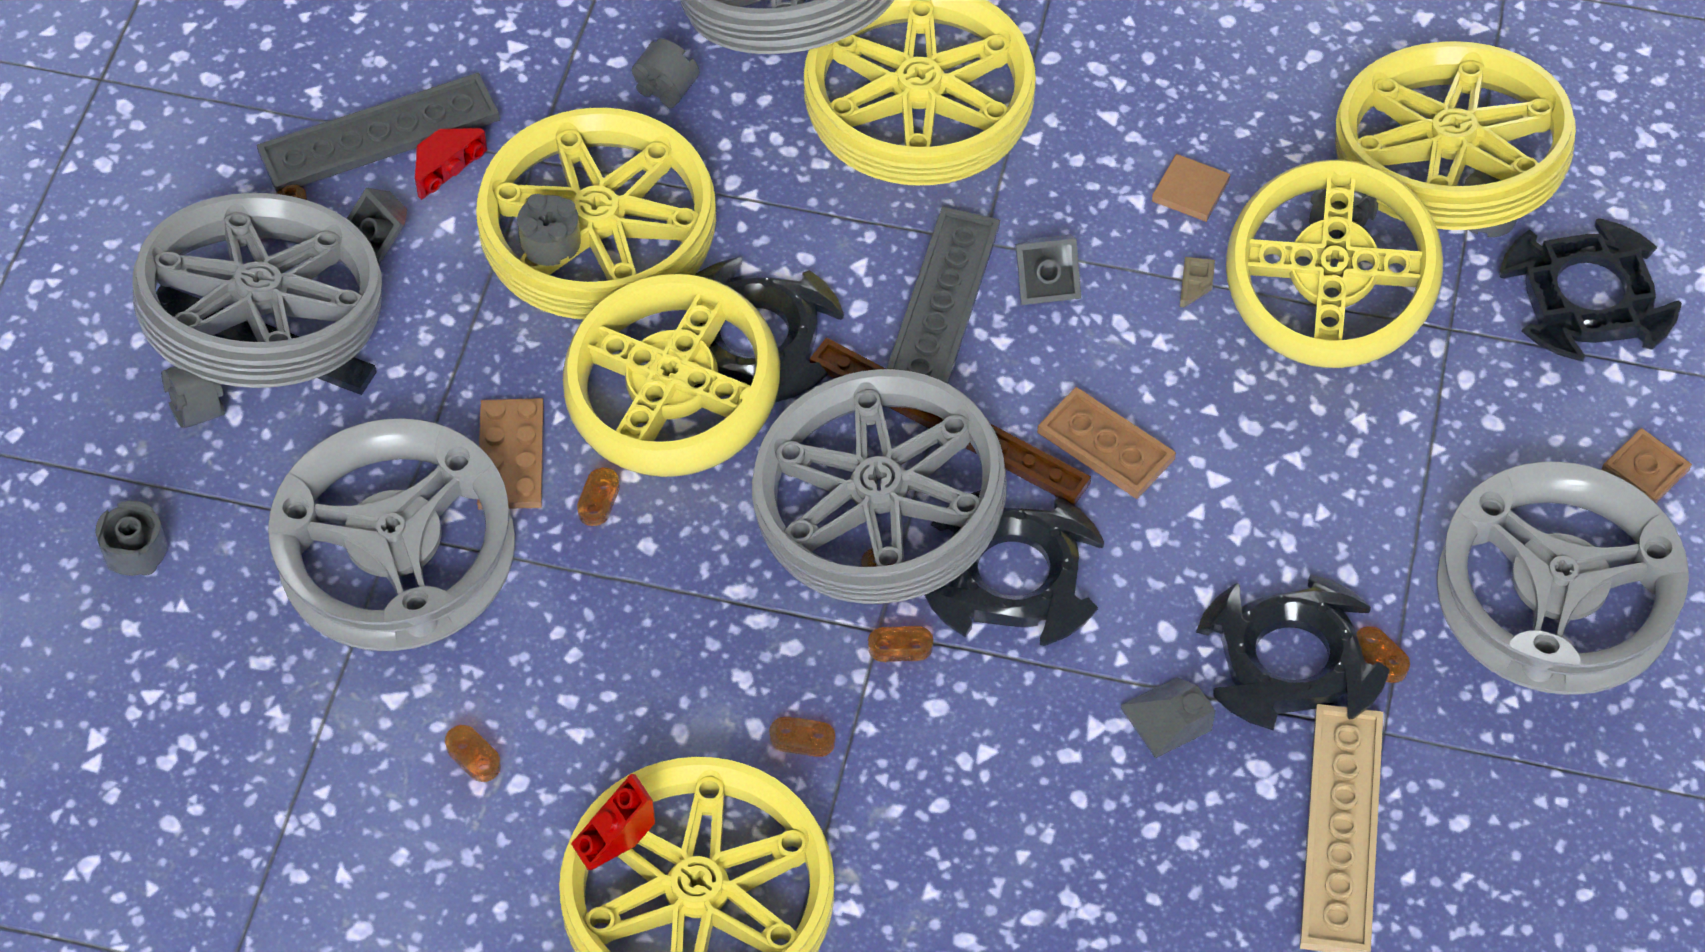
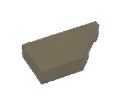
M1185 257L1180 307L1188 306L1212 290L1215 260Z

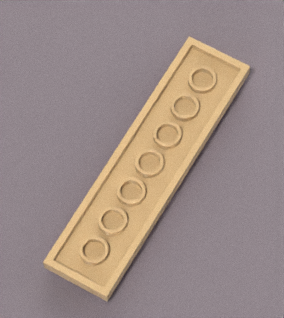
M1317 704L1300 949L1322 952H1371L1383 712L1365 710L1356 718L1349 720L1347 718V707Z

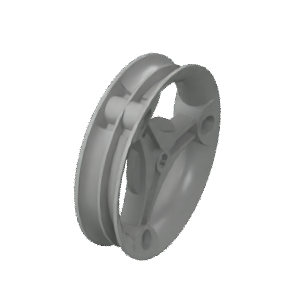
M400 418L370 421L344 429L318 443L304 454L285 476L277 490L269 515L268 533L271 553L279 571L282 586L293 608L302 619L324 636L336 642L365 650L399 651L413 649L437 642L458 632L482 614L498 595L508 577L515 550L514 524L509 510L505 485L492 460L478 445L461 433L433 422ZM408 459L438 465L427 477L405 491L389 490L379 492L353 506H329L315 503L319 496L338 479L369 464L388 460ZM445 484V486L437 494H435L429 501H427L434 493H436ZM459 496L479 499L485 517V536L474 563L463 577L446 591L437 587L425 586L423 566L434 556L441 541L440 516ZM314 540L343 546L346 548L351 560L360 569L375 576L387 577L397 596L388 603L385 610L364 609L343 603L325 593L313 582L306 571L301 553ZM414 572L418 587L403 592L399 576Z
M1537 462L1515 466L1489 477L1476 486L1464 498L1452 517L1437 570L1438 599L1445 620L1456 639L1478 662L1515 684L1533 690L1564 695L1588 694L1608 690L1632 680L1648 669L1665 649L1672 635L1675 622L1685 602L1689 582L1688 562L1682 541L1667 515L1653 500L1632 484L1613 474L1590 466L1568 462ZM1537 503H1557L1579 507L1613 522L1623 529L1636 544L1624 547H1594L1589 542L1573 535L1562 533L1545 534L1523 521L1511 510ZM1490 541L1513 563V585L1521 600L1533 610V631L1522 632L1514 636L1498 625L1484 610L1472 589L1468 574V559L1472 546ZM1640 581L1646 589L1655 595L1652 610L1644 625L1631 637L1617 645L1598 651L1578 653L1573 645L1562 638L1570 620L1581 619L1596 612L1605 602L1611 588ZM1544 616L1559 620L1556 634L1541 631Z

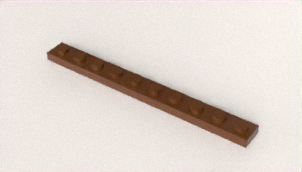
M827 337L809 358L811 364L819 362L826 370L827 375L834 379L861 371L886 369ZM889 407L928 429L944 420L937 415L917 409ZM991 424L1000 442L1007 471L1058 498L1062 497L1075 506L1091 484V476ZM971 443L965 447L977 454Z

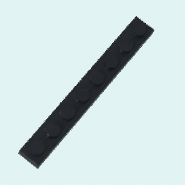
M162 285L156 291L162 307L172 317H175L180 312H184L200 300V298ZM225 308L219 309L218 311L214 312L213 314L209 315L208 317L204 318L203 320L209 318L210 316H212V315L218 313L219 311H221V310H223V309H225ZM248 321L212 335L230 340L258 342ZM265 324L269 333L277 331L276 327ZM290 333L291 339L300 337ZM353 357L341 367L318 377V379L362 395L377 372L375 365Z

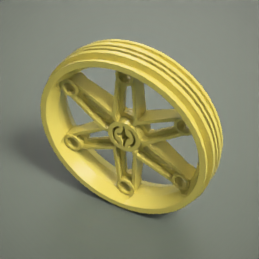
M894 0L878 19L857 33L837 42L808 51L804 67V100L808 115L819 138L837 158L848 166L873 178L891 183L916 186L945 184L965 179L989 168L1003 158L1017 143L1027 126L1034 105L1035 66L1029 46L1018 26L1000 8L987 0ZM908 22L904 52L858 37L879 27ZM934 23L965 30L983 40L937 53ZM916 33L925 34L927 57H914ZM862 54L893 69H896V71L890 72L860 56ZM975 58H980V60L951 73H944V70ZM833 59L837 63L849 67L872 81L842 98L833 100L832 103H830L825 89L826 74ZM1007 63L1013 77L1014 92L1008 107H1006L1003 103L993 100L968 85V83L996 68H1001ZM890 92L895 93V95L892 97L886 98L884 100H881L879 102L873 103L860 109L858 108V106L865 104L869 101H872L885 94H888ZM950 94L980 110L979 112L975 111L969 107H966L960 103L948 99L943 95ZM912 108H926L923 134H914ZM902 113L905 146L874 139L853 127ZM935 113L984 130L980 134L963 141L931 147Z
M1461 41L1433 42L1407 47L1390 53L1368 65L1353 79L1338 108L1335 148L1338 160L1356 161L1371 165L1391 174L1407 185L1426 206L1437 229H1480L1521 218L1543 205L1553 196L1563 182L1573 159L1576 126L1570 100L1565 90L1549 72L1530 59L1512 51L1486 44ZM1451 85L1444 103L1412 90L1426 86ZM1481 88L1503 93L1522 102L1478 108ZM1461 93L1470 94L1468 111L1456 108ZM1372 107L1384 112L1402 125L1401 127L1373 136H1363L1360 139L1357 134L1363 116ZM1549 129L1553 139L1547 155L1540 163L1508 143V141L1536 132H1545ZM1441 157L1454 160L1447 177L1439 175ZM1430 160L1427 183L1402 176L1384 167L1385 165ZM1465 165L1501 180L1482 185L1457 186ZM1376 200L1379 211L1403 221L1390 207Z
M585 108L562 112L544 118L521 130L504 144L491 160L482 179L476 207L481 246L488 263L501 282L517 297L545 312L572 319H584L604 298L635 281L665 274L695 275L707 256L716 227L714 186L710 174L695 148L680 133L659 120L637 112L614 108ZM587 147H619L639 151L640 153L603 178ZM559 154L568 187L516 185L513 183L521 174L535 164ZM579 161L593 185L580 190L573 164ZM672 167L687 185L693 199L694 211L689 208H678L642 198ZM642 169L646 171L624 195L618 196L614 193ZM533 194L555 195L570 199L574 202L578 212L581 237L580 248L571 259L568 256L560 260V264L554 266L536 264L527 258L526 253L519 259L502 235L499 226L500 214L506 217H517L522 206L527 203L528 198ZM625 215L667 221V224L625 219ZM611 235L614 236L621 263L616 265L613 264L601 239ZM626 238L678 240L682 243L668 258L636 274ZM590 247L608 281H572L550 275Z
M687 757L662 761L631 773L636 774L653 802L671 796L695 793L682 849L648 831L638 844L675 864L668 875H665L636 851L630 849L617 857L648 882L600 907L590 910L588 913L585 905V889L589 870H587L571 843L629 775L613 784L590 805L581 817L569 840L561 865L559 890L565 930L575 952H610L604 944L672 923L671 952H683L685 916L701 918L694 952H707L713 926L762 952H818L826 936L834 904V872L825 836L814 816L796 794L776 778L749 765L714 757ZM707 794L716 795V797L709 799L704 798L703 796ZM724 795L740 799L760 808L777 820L787 831L777 836L722 851ZM703 815L712 816L710 859L703 856H694ZM791 846L799 848L797 851L794 852L785 850L787 847ZM772 854L774 860L729 881L724 869ZM805 862L810 881L809 897L803 918L795 931L790 925L785 924L746 892L792 868L799 867ZM665 893L670 905L621 920L619 915ZM729 899L763 925L765 929L760 933L719 909ZM598 923L608 924L607 927L602 929L594 927ZM777 939H785L788 941V943L784 945H777L773 942Z

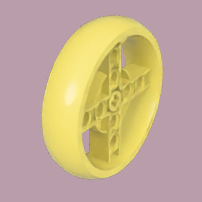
M1314 161L1296 166L1275 176L1264 184L1246 203L1235 222L1228 242L1226 254L1227 282L1234 304L1243 321L1272 350L1291 360L1310 366L1323 368L1354 367L1370 363L1392 353L1405 344L1426 321L1435 305L1441 288L1443 276L1442 245L1437 227L1426 206L1407 185L1381 169L1356 161ZM1326 189L1324 220L1308 226L1294 242L1254 239L1265 219L1281 204L1298 195ZM1354 191L1371 196L1395 211L1411 231L1418 251L1377 248L1370 234L1360 225L1352 222ZM1335 201H1342L1347 207L1337 210L1331 204ZM1340 230L1344 233V236L1340 239H1334L1329 235V232ZM1274 254L1280 258V261L1271 264L1265 261L1264 258ZM1304 256L1309 258L1311 263L1307 266H1301L1295 260ZM1331 259H1338L1337 267L1330 266ZM1361 261H1368L1373 265V268L1361 270L1357 264ZM1398 263L1404 267V270L1395 273L1389 269V265ZM1250 275L1291 278L1299 293L1309 302L1317 305L1314 338L1295 332L1276 320L1259 300L1252 285ZM1374 285L1416 287L1408 305L1392 322L1369 335L1342 340L1345 307L1363 299L1372 290ZM1328 288H1335L1340 294L1337 297L1331 298L1325 295L1324 291ZM1326 317H1332L1338 323L1333 327H1327L1321 321Z
M665 274L641 279L616 290L604 298L587 314L577 328L569 345L563 367V389L566 407L573 424L585 441L598 454L624 469L639 474L659 477L683 476L705 471L723 463L740 452L752 441L765 424L774 406L780 382V359L777 344L770 327L755 306L744 296L718 281L687 274ZM672 310H687L676 330L657 332L642 341L619 333L630 324L647 316ZM725 320L740 329L753 347L756 358V370L751 386L718 373L716 359L709 347ZM700 323H706L703 326H697ZM685 348H691L688 351H682ZM616 351H622L619 354H613ZM646 361L649 362V363L646 364V365H640V364L643 363V362H646ZM594 364L624 375L627 391L633 400L616 431L599 419L589 401L588 380ZM697 384H704L701 387L694 388V386ZM724 395H731L727 399H721ZM655 398H661L659 401L651 402ZM701 408L726 417L716 426L698 435L675 441H654L667 419L683 418L697 412ZM640 423H647L643 427H636Z

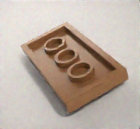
M1077 387L1038 425V434L1136 499L1150 487L1176 457L1175 451Z
M543 398L481 400L479 447L492 460L501 475L508 497L509 509L542 508ZM477 499L478 510L483 509L479 499Z

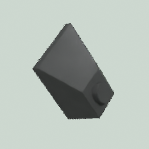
M365 188L347 217V220L353 223L370 242L379 265L405 225L407 208L390 191Z
M1069 234L1041 237L1015 244L1021 305L1081 299L1077 240L1074 236Z
M1178 677L1121 704L1122 711L1155 759L1212 731L1216 712L1198 685Z

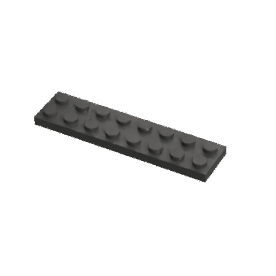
M478 72L257 144V150L276 194L415 149L419 143L438 129L479 128L500 121V117Z
M942 207L887 369L921 373L947 384L949 383L999 230V219Z

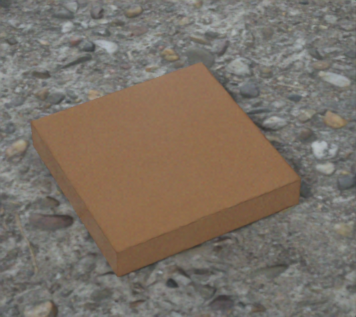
M1176 154L1154 191L1152 202L1207 222L1228 185L1231 174Z
M1641 428L1603 464L1601 470L1632 484L1657 503L1690 471L1692 464Z

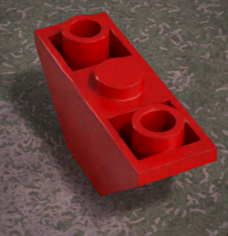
M481 128L438 129L417 145L415 183L418 197L421 200L430 193L436 192L442 184L453 176H457L466 166L483 156L487 151L485 131Z
M630 774L571 843L587 870H593L635 847L655 824L653 800L636 774Z

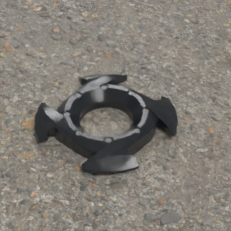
M1599 218L1596 219L1594 224L1599 234H1582L1546 240L1541 246L1536 242L1537 235L1529 229L1514 241L1504 256L1499 275L1500 278L1505 279L1526 274V290L1539 325L1530 323L1522 329V332L1539 346L1557 355L1583 362L1585 354L1575 341L1597 343L1639 338L1643 341V348L1652 350L1667 338L1677 323L1682 305L1680 301H1674L1654 308L1656 299L1655 285L1644 259H1648L1657 249V246L1642 234L1622 224ZM1574 264H1597L1609 269L1619 278L1623 285L1624 297L1619 303L1607 309H1585L1573 304L1562 294L1558 286V276L1564 269Z
M742 257L717 262L697 272L696 276L706 277L732 288L751 302L755 308L772 311L786 323L788 335L783 344L778 348L780 382L775 403L793 398L813 388L827 376L826 370L819 362L812 364L809 362L817 336V312L838 320L844 318V312L839 300L826 282L810 270L802 272V280L800 281L756 275L734 277L742 265ZM700 323L697 326H703L706 323ZM720 329L709 347L716 359L718 373L747 385H752L756 370L755 356L743 355L730 349L724 343ZM685 348L682 351H688L691 348ZM697 384L694 388L701 387L703 384Z
M981 490L970 494H973L979 498ZM1062 497L1055 500L1054 511L1004 508L997 530L981 556L965 572L949 582V586H943L924 596L931 609L940 619L964 637L972 630V619L974 618V622L1013 627H1035L1039 625L1040 621L1046 620L1040 636L1041 646L1067 638L1083 627L1098 610V607L1089 597L1081 600L1075 595L1079 562L1076 541L1098 548L1104 547V540L1095 524L1078 507ZM931 522V526L939 531L949 529L953 532V536L961 529V527ZM1020 542L1032 546L1044 556L1049 567V575L1046 581L1031 593L1019 596L1005 595L991 589L982 580L978 571L980 558L988 549L997 544Z
M1310 574L1307 585L1310 589L1262 597L1242 607L1240 585L1238 583L1217 596L1203 613L1196 633L1207 636L1212 632L1222 634L1221 641L1231 679L1235 686L1214 688L1213 697L1227 710L1245 721L1273 731L1278 714L1316 709L1317 704L1332 705L1337 703L1338 697L1345 693L1347 718L1349 720L1356 718L1368 709L1383 691L1390 669L1380 662L1374 665L1365 662L1354 626L1344 612L1370 613L1371 606L1355 592L1335 581ZM1298 628L1312 633L1322 641L1327 649L1329 660L1325 667L1314 676L1299 680L1285 679L1270 673L1262 666L1256 655V647L1266 634L1274 630Z

